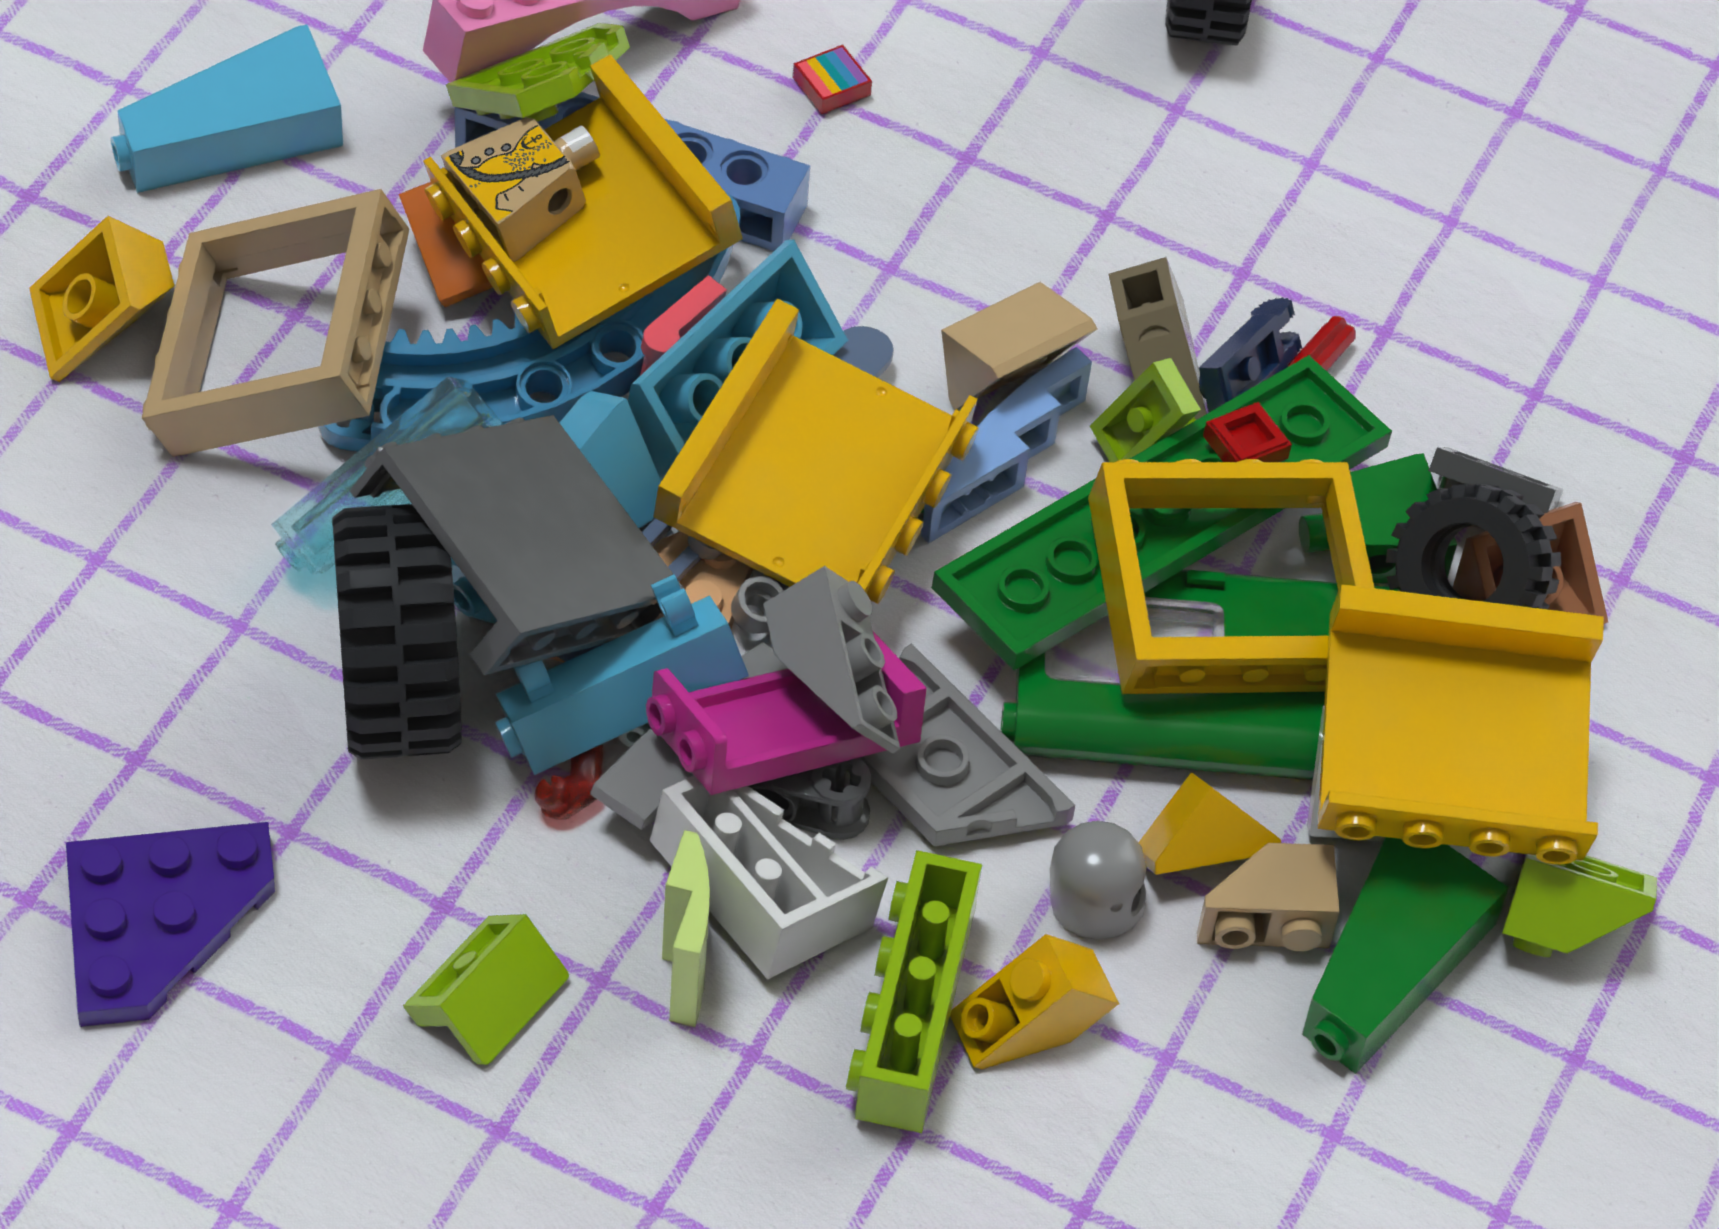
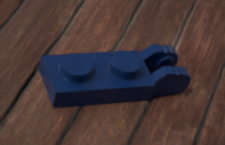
M1282 297L1269 299L1260 304L1259 307L1251 312V318L1199 367V388L1203 398L1206 399L1208 412L1213 411L1287 368V364L1297 355V352H1300L1302 345L1299 334L1290 331L1280 333V330L1295 315L1292 300Z

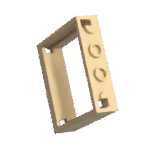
M382 189L189 233L183 259L179 265L172 302L167 310V321L159 352L155 357V368L147 399L143 404L142 419L148 430L155 434L172 457L370 415L410 230ZM346 252L320 366L199 392L227 279Z

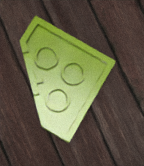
M597 23L447 83L446 87L453 107L476 110L477 115L496 113L499 114L500 119L514 117L523 119L526 117L541 121L558 113L556 104L576 97L594 81L590 65L609 54L617 60L630 48L623 25Z

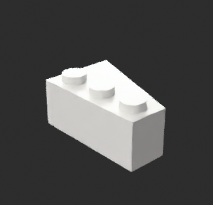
M691 776L662 790L650 842L672 866L684 830L698 833L709 875V911L767 979L873 928L888 881L887 876L872 866L864 872L834 853L836 843L821 833L811 838L782 819L784 809L752 788L745 786L710 795L695 776Z

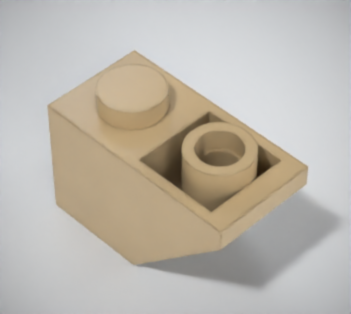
M1267 843L1205 896L1197 929V944H1215L1228 949H1240L1247 946L1286 947L1293 951L1330 948L1339 915L1334 845Z

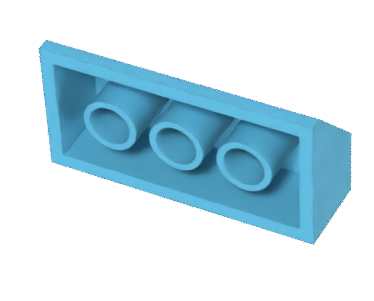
M785 240L631 384L628 403L661 481L777 298L799 309L794 332L795 337L831 355H834L848 341L795 240Z

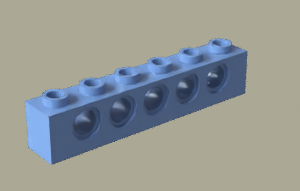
M580 92L576 97L556 104L558 108L557 114L537 122L543 129H546L597 100L599 97ZM455 107V148L522 118L500 119L499 114L496 113L477 115L476 110ZM665 119L721 188L737 201L740 208L739 227L743 238L740 241L775 251L785 240L791 238L807 208L810 165L757 149L729 138H723L695 129L677 121Z

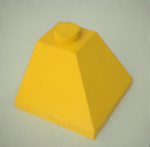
M107 216L29 287L51 379L58 382L62 381L139 319L175 286L163 241L113 217Z

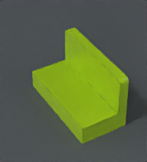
M526 914L490 915L410 997L403 1007L417 1026H448L472 1060L478 1065H487L568 980L569 972Z

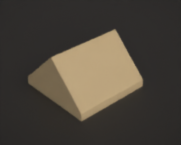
M1038 282L942 329L948 396L954 410L963 407L969 395L979 399L1053 362L1097 330L1093 319L1045 284Z

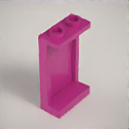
M873 631L874 639L881 648L885 659V665L881 669L886 690L897 710V719L894 721L899 745L903 747L921 741L927 688ZM668 668L654 671L652 697H649L646 703L649 725L652 731L657 736H661L677 754L683 768L688 772H692L710 795L887 751L854 730L789 668L688 692Z

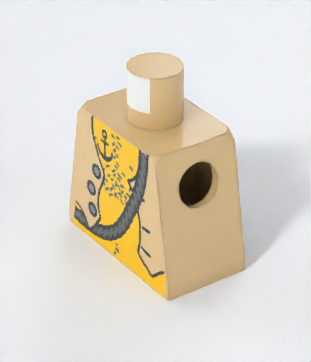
M526 117L441 155L453 186L513 263L583 208L586 199L576 171L600 157L593 138L583 126L580 125L553 141L534 118Z

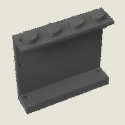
M554 415L530 420L516 418L504 425L488 428L477 425L465 432L446 436L435 433L420 441L399 445L396 442L386 443L376 449V452L366 459L364 466L367 469L349 490L354 498L368 495L375 498L380 497L383 492L401 489L498 621L469 654L484 675L605 644L664 617L653 594L651 585L673 575V573Z

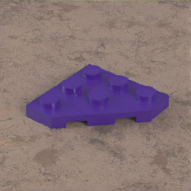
M268 822L66 842L79 1026L87 1027L149 1020L167 1002V993L189 971L196 973L231 937L230 929L252 907L258 910L275 892Z

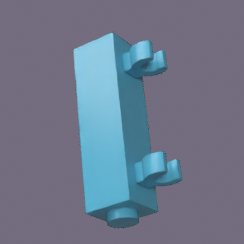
M675 574L651 585L653 594L664 617L549 670H546L542 660L514 667L521 683L496 694L506 717L496 721L495 724L510 757L512 758L523 753L532 772L536 775L648 723L646 703L648 698L652 697L654 671L668 668L688 692L739 681L749 676L730 626L710 595L691 604L684 588L681 589Z

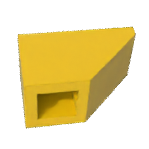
M1045 934L951 1010L950 1017L973 1067L982 1070L1070 1043L1119 1005V1002L1093 949Z

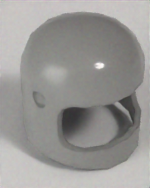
M1098 820L1081 823L1068 830L1054 847L1049 869L1050 901L1053 914L1065 929L1079 937L1096 940L1117 937L1132 929L1143 917L1146 906L1144 879L1147 867L1142 846L1128 830L1115 823ZM1138 892L1140 897L1139 905L1131 912L1132 902Z

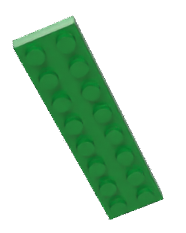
M1308 355L1130 459L1139 462H1177L1184 459H1196L1201 462H1223L1203 437L1206 422L1256 402L1260 403L1292 444L1289 458L1281 462H1300L1307 459H1316L1322 462H1348L1350 470L1387 448L1392 430ZM1095 479L934 571L931 588L1013 671L1108 615L1088 500ZM1129 508L1144 593L1285 508Z

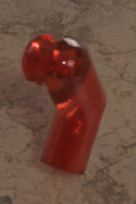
M602 744L571 758L570 775L562 778L553 775L551 776L552 785L545 779L538 783L534 793L535 801L541 807V812L546 817L555 820H567L597 801L590 793L593 784L603 775L604 746Z

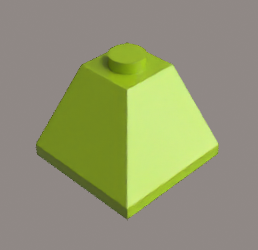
M1525 854L1502 933L1515 937L1512 945L1530 954L1551 957L1553 950L1568 954L1652 912L1657 899V877L1587 855L1583 861L1575 860L1568 864L1557 865L1544 863L1538 860L1536 855Z

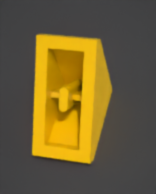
M1191 772L1138 843L1142 846L1146 867L1158 875L1250 858L1267 843H1281V839Z

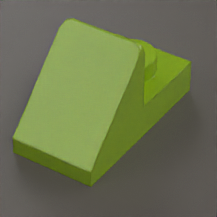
M1168 358L1153 362L1090 425V428L1109 462L1130 459L1196 420L1194 416L1201 409L1173 360Z

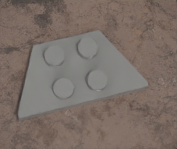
M912 643L905 647L899 659L927 688L921 741L900 747L894 753L887 750L859 757L870 770L871 783L933 846L1061 826L1072 821L1075 804Z

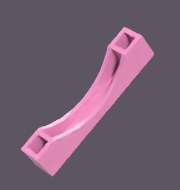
M433 0L423 52L446 79L452 82L530 51L557 32L578 21L606 11L632 6H655L676 11L694 21L737 9L740 0Z

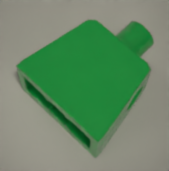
M1424 453L1410 455L1350 472L1373 583L1388 584L1387 576L1396 575L1395 563H1386L1387 549L1397 548L1399 539L1391 536L1396 524L1407 523L1410 517L1405 511L1415 502H1425L1428 500L1426 494L1437 490L1432 474L1428 471L1429 466ZM1322 513L1304 515L1299 519V538L1305 553L1330 550ZM1455 537L1450 542L1445 555L1447 578L1457 547Z

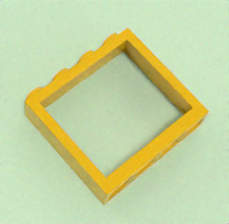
M1133 459L1102 462L1088 500L1122 694L1325 692L1329 636L1152 637L1129 508H1321L1338 591L1341 584L1374 588L1348 462H1322L1316 459H1307L1300 462H1262L1257 459H1245L1238 462H1201L1196 459H1184L1177 462H1139Z

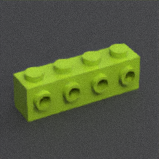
M916 850L908 883L896 882L889 912V921L898 922L894 938L883 936L881 940L875 976L883 977L884 981L880 994L868 993L860 1032L870 1034L866 1051L854 1049L846 1084V1090L858 1092L855 1119L917 1133L923 1132L976 909L982 864Z

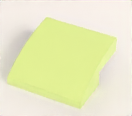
M684 830L665 884L662 959L672 962L669 1021L696 1027L705 982L710 887L706 858L698 833Z

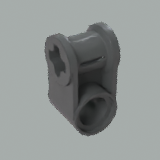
M860 758L748 786L784 809L782 819L794 827L821 833L831 839L845 840L854 838L862 833L869 824L870 807L865 797L870 791L871 773L868 766ZM845 772L850 774V785L844 786ZM837 806V821H833L832 808Z

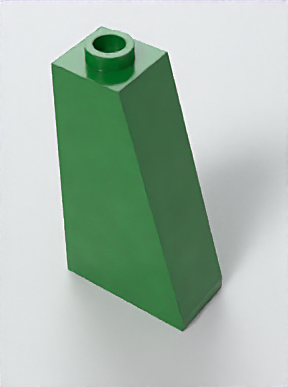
M1386 837L1311 999L1302 1035L1311 1041L1314 1048L1322 1056L1332 1061H1339L1356 1074L1497 924L1509 887L1447 844H1441L1434 848H1416L1405 844L1402 839Z

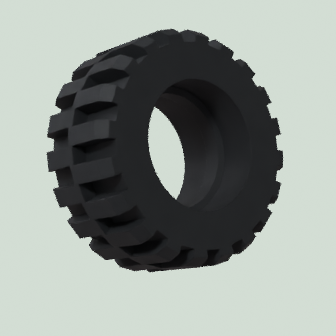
M412 504L344 508L332 517L348 752L360 759L450 753L461 745L462 742L459 660L451 556Z

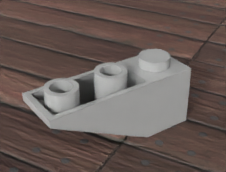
M823 566L763 603L774 655L854 730L891 753L899 750L900 745L894 721L897 719V710L886 690L881 669L885 665V659L881 648L874 639L869 618L873 609L865 590L855 581L848 582L826 566Z

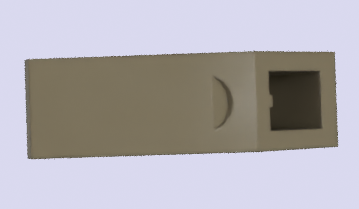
M1167 257L1109 273L1118 322L1134 381L1153 362L1171 358L1201 409L1194 416L1197 420L1209 413L1206 399L1203 398L1199 388L1200 372L1183 297Z

